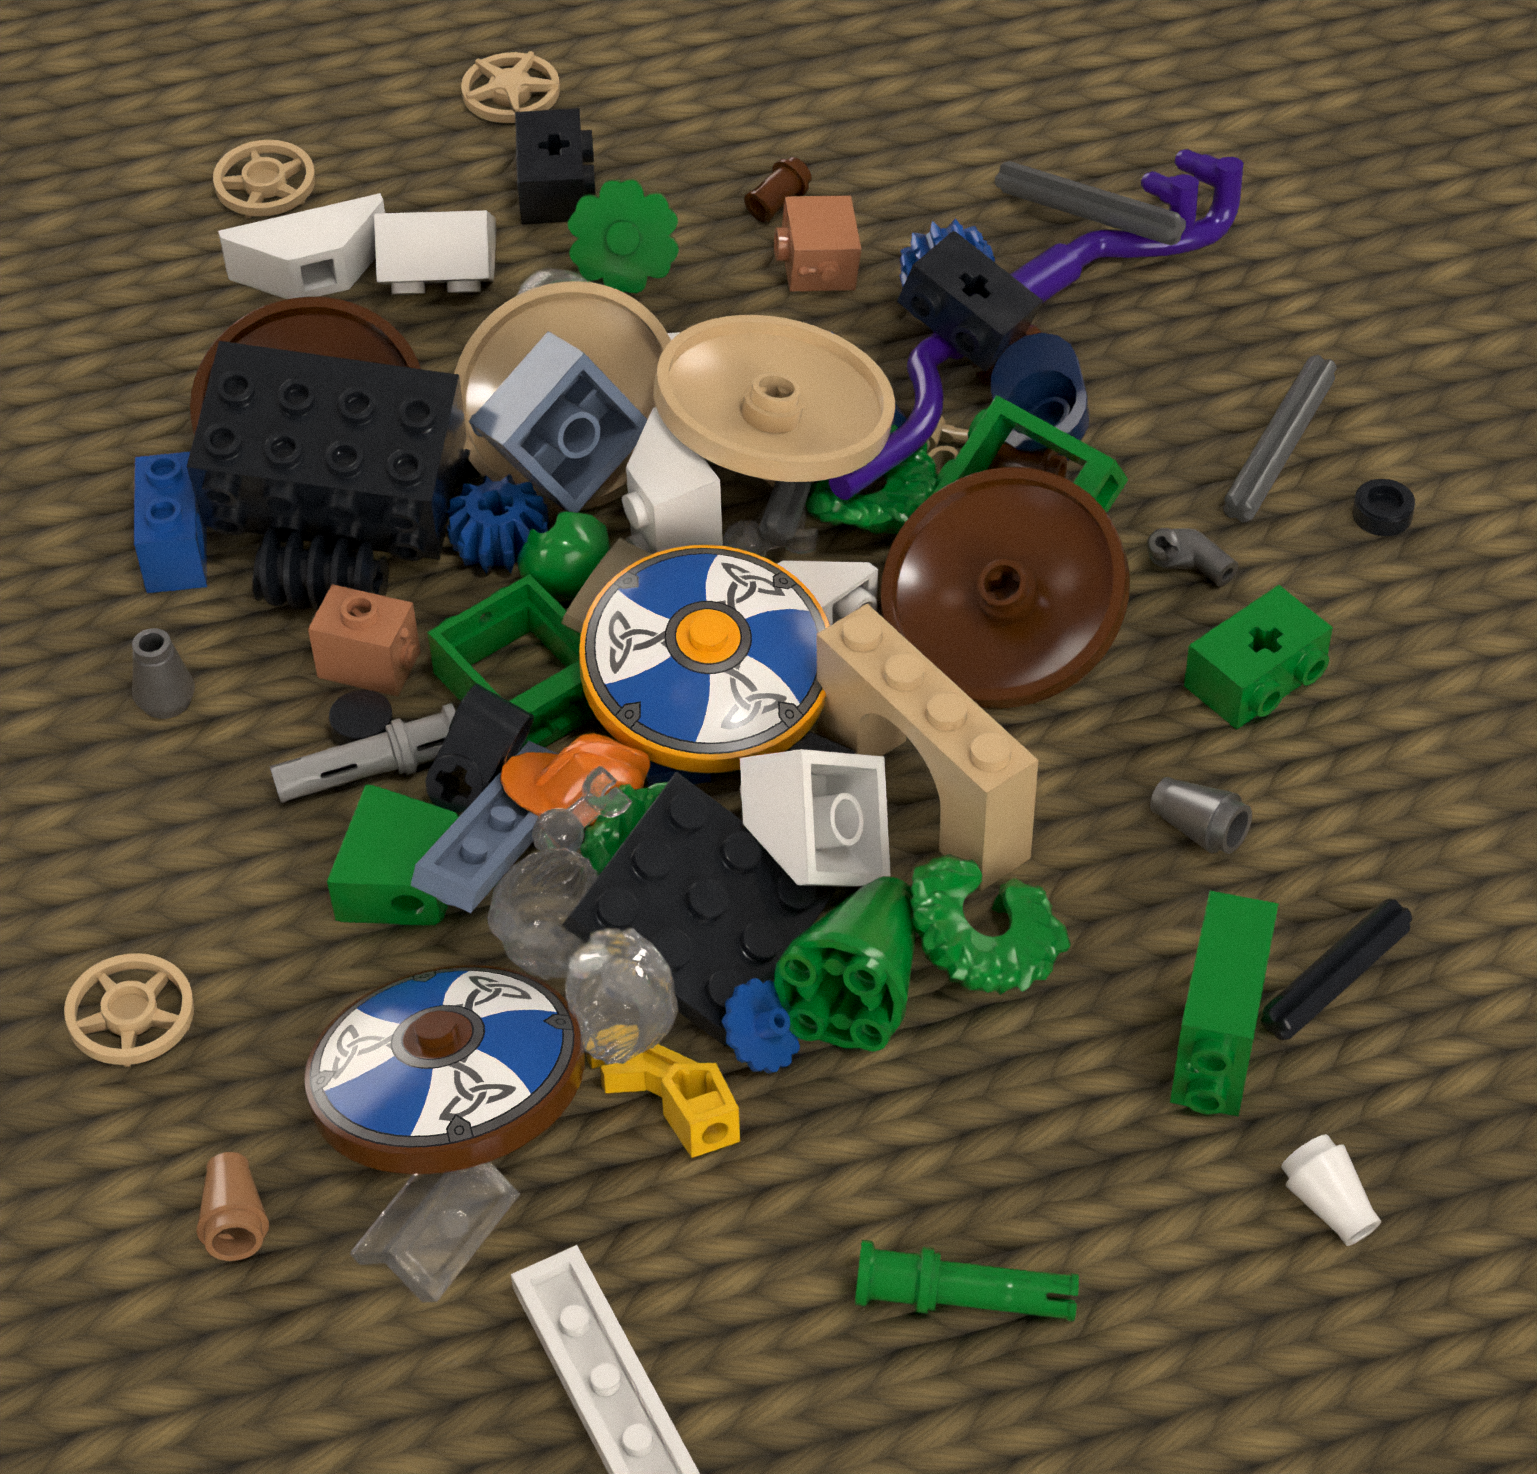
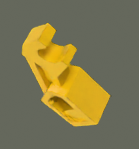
M615 1030L585 1040L587 1061L592 1069L600 1067L601 1086L604 1092L620 1093L648 1090L662 1097L663 1115L691 1158L740 1142L739 1107L716 1063H698L642 1037L640 1032Z

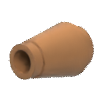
M235 1152L220 1153L212 1157L206 1166L207 1174L196 1232L199 1240L205 1245L207 1252L211 1256L225 1261L242 1260L252 1256L261 1248L263 1238L269 1229V1221L251 1170L249 1169L247 1158Z

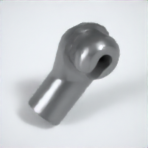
M1160 528L1151 533L1147 540L1146 546L1150 559L1154 564L1165 569H1198L1217 586L1226 585L1238 570V562L1196 529Z

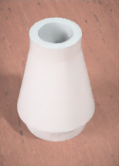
M1321 1135L1299 1147L1283 1162L1281 1168L1289 1178L1286 1182V1187L1332 1228L1346 1246L1353 1245L1362 1240L1381 1224V1220L1369 1202L1344 1145L1336 1146L1328 1135Z

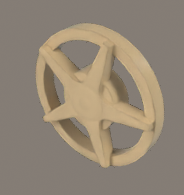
M510 52L492 55L482 60L476 59L475 64L467 70L462 79L461 90L464 104L476 116L492 122L515 123V112L549 110L559 97L560 84L555 68L546 60L535 56L534 52ZM503 66H514L513 68L506 69L499 68ZM532 68L544 74L548 79L530 77L527 72ZM482 74L490 79L489 83L470 91L473 83ZM532 92H548L538 102L519 109L520 105L526 103L531 98ZM491 98L496 104L511 107L512 110L491 108L481 104L479 101Z
M258 140L240 145L226 153L214 169L213 183L216 195L223 205L250 219L252 216L261 217L281 214L298 205L305 204V200L311 194L315 185V171L309 155L298 146L279 140ZM259 154H282L294 160L282 164L277 159L260 157ZM251 156L252 160L243 167L242 175L225 177L227 171L234 164ZM305 169V179L297 190L287 184L288 178ZM226 190H244L250 196L246 202L235 198ZM274 196L282 198L276 201L262 203L265 198H271Z
M139 953L114 956L90 967L72 985L64 1007L67 1029L74 1044L84 1054L97 1061L124 1065V1067H131V1064L152 1060L173 1048L189 1031L194 1014V1000L191 987L182 971L163 958ZM134 969L157 973L145 984L139 981H124L116 984L108 977L116 972ZM169 980L177 986L182 995V1007L179 1015L157 1008L156 997ZM98 982L105 993L101 1000V1012L77 1021V1010L83 996ZM151 1027L169 1029L158 1039L143 1046L135 1047L137 1035L146 1032ZM109 1029L112 1033L121 1036L122 1049L97 1044L85 1036V1034Z

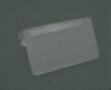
M491 1162L452 1172L413 1174L352 1249L350 1255L360 1265L385 1263L422 1302H437L520 1196V1193Z

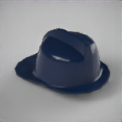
M1037 333L1024 336L1009 345L997 359L991 374L993 400L998 395L1081 441L1089 428L1090 411L1079 359L1071 344L1058 335ZM1015 429L1011 431L1005 440L1007 444L1021 451L1045 452L1048 448Z

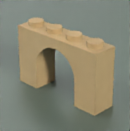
M869 604L863 605L817 633V681L826 693L824 709L817 719V734L852 748L856 754L872 756L885 755L904 743L907 736L929 768L939 794L941 810L939 851L944 856L951 854L965 860L973 859L982 873V882L977 887L980 891L1031 859L1038 759Z

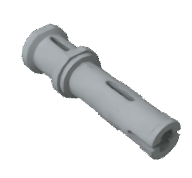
M453 704L442 705L441 713L404 723L400 718L391 720V724L385 726L386 732L271 765L270 769L280 802H287L295 798L398 769L399 774L406 773V775L416 773L418 765L435 760L449 733V727L456 712Z

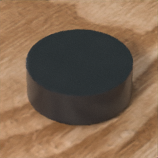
M1390 479L1370 480L1362 484L1356 491L1352 511L1354 521L1361 529L1373 535H1398L1411 525L1415 509V497L1411 490L1400 482Z
M355 690L342 695L333 703L329 712L332 735L338 745L386 732L385 726L391 724L390 721L394 720L392 707L388 699L372 690Z

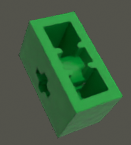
M1277 585L1189 645L1184 687L1237 730L1256 716L1264 717L1270 714L1279 705L1283 697L1302 684L1305 686L1313 684L1322 676L1330 660L1328 651L1333 627L1283 587Z

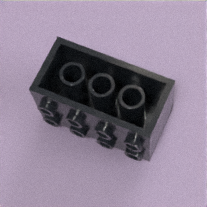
M219 341L187 463L188 474L203 525L226 535H240L244 532L265 535L268 528H277L280 533V541L283 543H287L292 531L301 532L303 541H312L317 534L324 535L326 543L335 547L339 538H348L350 552H358L361 543L369 541L372 543L374 551L388 552L402 560L417 561L422 558L440 560L449 521L448 509L450 507V499L454 498L467 437L460 377L458 374Z

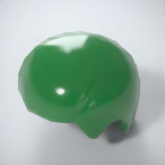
M567 511L558 514L556 523L549 531L538 533L535 529L530 530L527 542H525L517 556L521 579L530 574L559 604L572 603L596 566L611 549L606 525L592 515Z

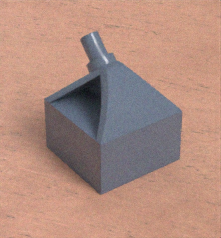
M548 331L476 414L471 416L468 422L477 436H483L541 494L566 511L578 513L635 448L647 418L584 352Z

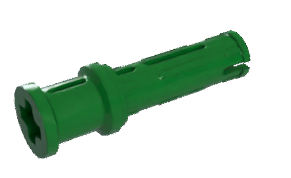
M862 1240L855 1306L866 1307L870 1300L914 1305L916 1313L927 1314L928 1310L935 1311L937 1303L1061 1318L1074 1322L1077 1309L1075 1300L1047 1297L1046 1295L1048 1293L1078 1296L1079 1274L1071 1273V1275L942 1261L941 1252H934V1248L923 1247L919 1254L876 1249L873 1241Z

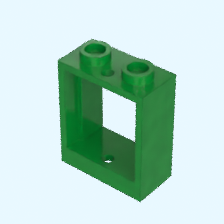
M996 395L988 409L981 410L973 419L968 431V440L957 457L949 460L940 470L935 483L937 488L933 494L960 478L987 470L1013 429L1082 466V470L1073 483L1089 493L1106 513L1129 479L1115 459Z
M530 574L508 587L498 589L490 597L456 616L447 618L439 626L427 632L433 673L460 702L475 684H479L499 695L471 665L530 631L566 666L565 669L509 701L534 715L532 727L520 750L528 741L546 747L596 717L589 706L580 678L579 648L581 633L561 624L566 610Z
M1209 891L1181 1025L1170 1103L1188 1106L1202 1114L1222 1113L1239 1117L1279 903Z

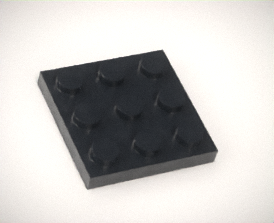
M676 772L562 926L726 1047L728 1045L726 1043L727 1031L722 1024V1020L726 1014L725 1001L733 997L734 988L740 984L746 985L749 980L754 978L759 979L762 983L767 980L774 981L776 964L795 938L813 925L836 890L831 886L797 885L743 825L741 819Z

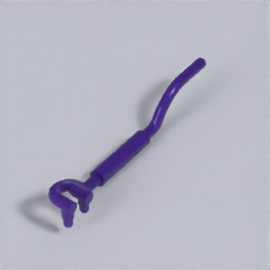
M1183 149L1177 153L1175 165L1179 170L1191 175L1181 174L1167 177L1155 171L1144 174L1141 180V186L1144 191L1159 197L1161 202L1169 205L1170 211L1177 212L1186 221V228L1181 235V239L1175 245H1167L1123 230L1105 229L1092 231L1079 236L1067 245L1061 243L1053 245L1010 275L1042 299V303H1044L1075 282L1081 276L1082 268L1095 259L1102 257L1141 258L1175 255L1214 244L1226 235L1238 213L1244 163L1235 157H1222L1218 159L1208 154L1201 155L1189 149ZM1200 181L1214 187L1212 204L1206 216L1195 221ZM936 332L920 342L909 354L907 372L915 392L912 413L899 428L889 435L886 445L871 462L852 473L829 479L830 488L838 498L842 500L850 499L913 455L935 432L942 415L944 400L942 382L936 366L948 358L960 359L964 357Z

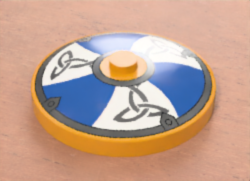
M689 545L671 548L644 557L629 565L614 576L596 596L588 610L580 636V678L585 696L596 718L622 745L643 751L649 756L650 761L676 770L697 773H721L741 770L740 758L785 752L796 744L819 718L824 709L826 693L817 681L816 634L829 627L830 624L822 607L810 590L792 573L767 558L738 548L719 545Z

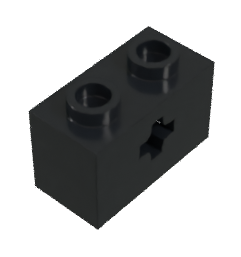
M580 108L515 112L517 186L521 224L568 222L576 211L577 203L582 196H596L594 165H584V163L594 162L592 130H581Z
M953 230L913 264L897 302L911 312L915 318L922 321L951 344L960 354L966 356L986 372L996 363L997 359L1009 345L1026 335L1043 300Z

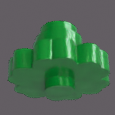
M627 179L622 182L620 180H608L602 185L599 197L584 195L579 199L576 211L568 221L570 232L578 238L570 248V258L578 266L580 274L585 280L593 281L603 277L605 286L628 293L642 292L646 286L648 276L652 278L665 277L669 273L671 262L675 260L679 253L678 242L670 235L677 227V214L669 207L668 200L662 193L654 192L645 195L641 183L636 179Z

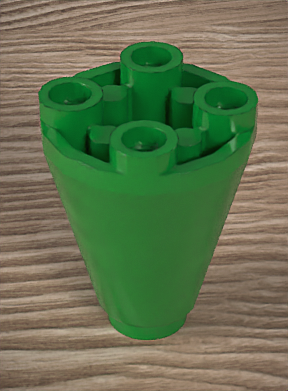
M883 876L863 885L790 943L776 964L774 986L781 1006L790 1017L789 1030L792 1034L805 1041L820 1040L842 1048H862L867 1051H879L888 1044L891 1036L905 1017L916 938L915 927L912 923L913 910L911 899L913 894L910 890L911 887L906 882L895 877Z

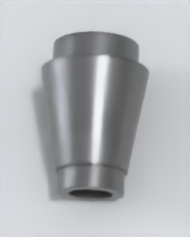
M157 628L141 631L132 642L133 700L138 707L151 717L158 719L175 717L184 712L189 706L195 690L194 680L167 632Z
M1165 777L1158 783L1151 797L1150 808L1152 812L1160 815L1209 853L1223 851L1230 854L1234 852L1244 841L1251 825V807L1242 803L1240 795L1234 792Z

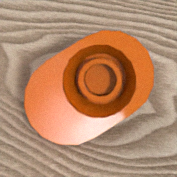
M595 733L583 734L577 737L559 754L526 752L511 757L502 766L500 782L506 794L520 807L538 816L557 821L594 825L604 802L621 785L630 784L634 789L644 787V781L650 769V758L645 752L622 745L620 742L605 735Z

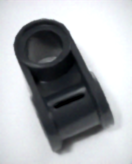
M475 684L467 692L457 708L449 727V733L428 770L425 780L426 791L432 803L456 813L464 812L501 772L502 766L511 757L516 756L532 727L534 715L483 686ZM462 768L467 770L464 781L472 787L471 790L460 793L457 790L460 780L453 775L454 771Z

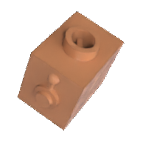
M851 196L785 197L782 227H776L774 232V254L776 261L785 262L790 292L856 290L861 244Z
M331 585L308 628L318 678L397 697L421 652L412 602L338 585Z

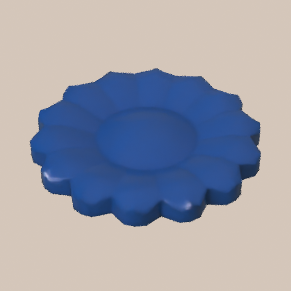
M754 978L749 980L746 985L740 984L736 986L733 997L725 1001L726 1014L723 1017L722 1024L727 1031L726 1043L734 1049L737 1061L747 1063L753 1072L764 1070L769 1074L777 1072L779 1067L789 1066L792 1062V1054L798 1053L800 1044L798 1037L789 1030L790 1017L781 1006L774 982L767 980L762 983L759 979Z

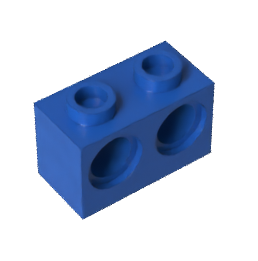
M190 452L135 457L134 546L147 593L207 587V526L203 525L187 470Z

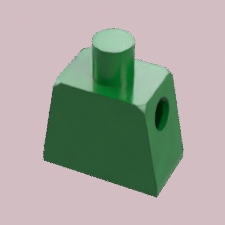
M366 784L327 879L335 921L432 926L443 921L448 905L439 901L436 897L412 887L411 881L416 863L460 816L456 812L381 787Z

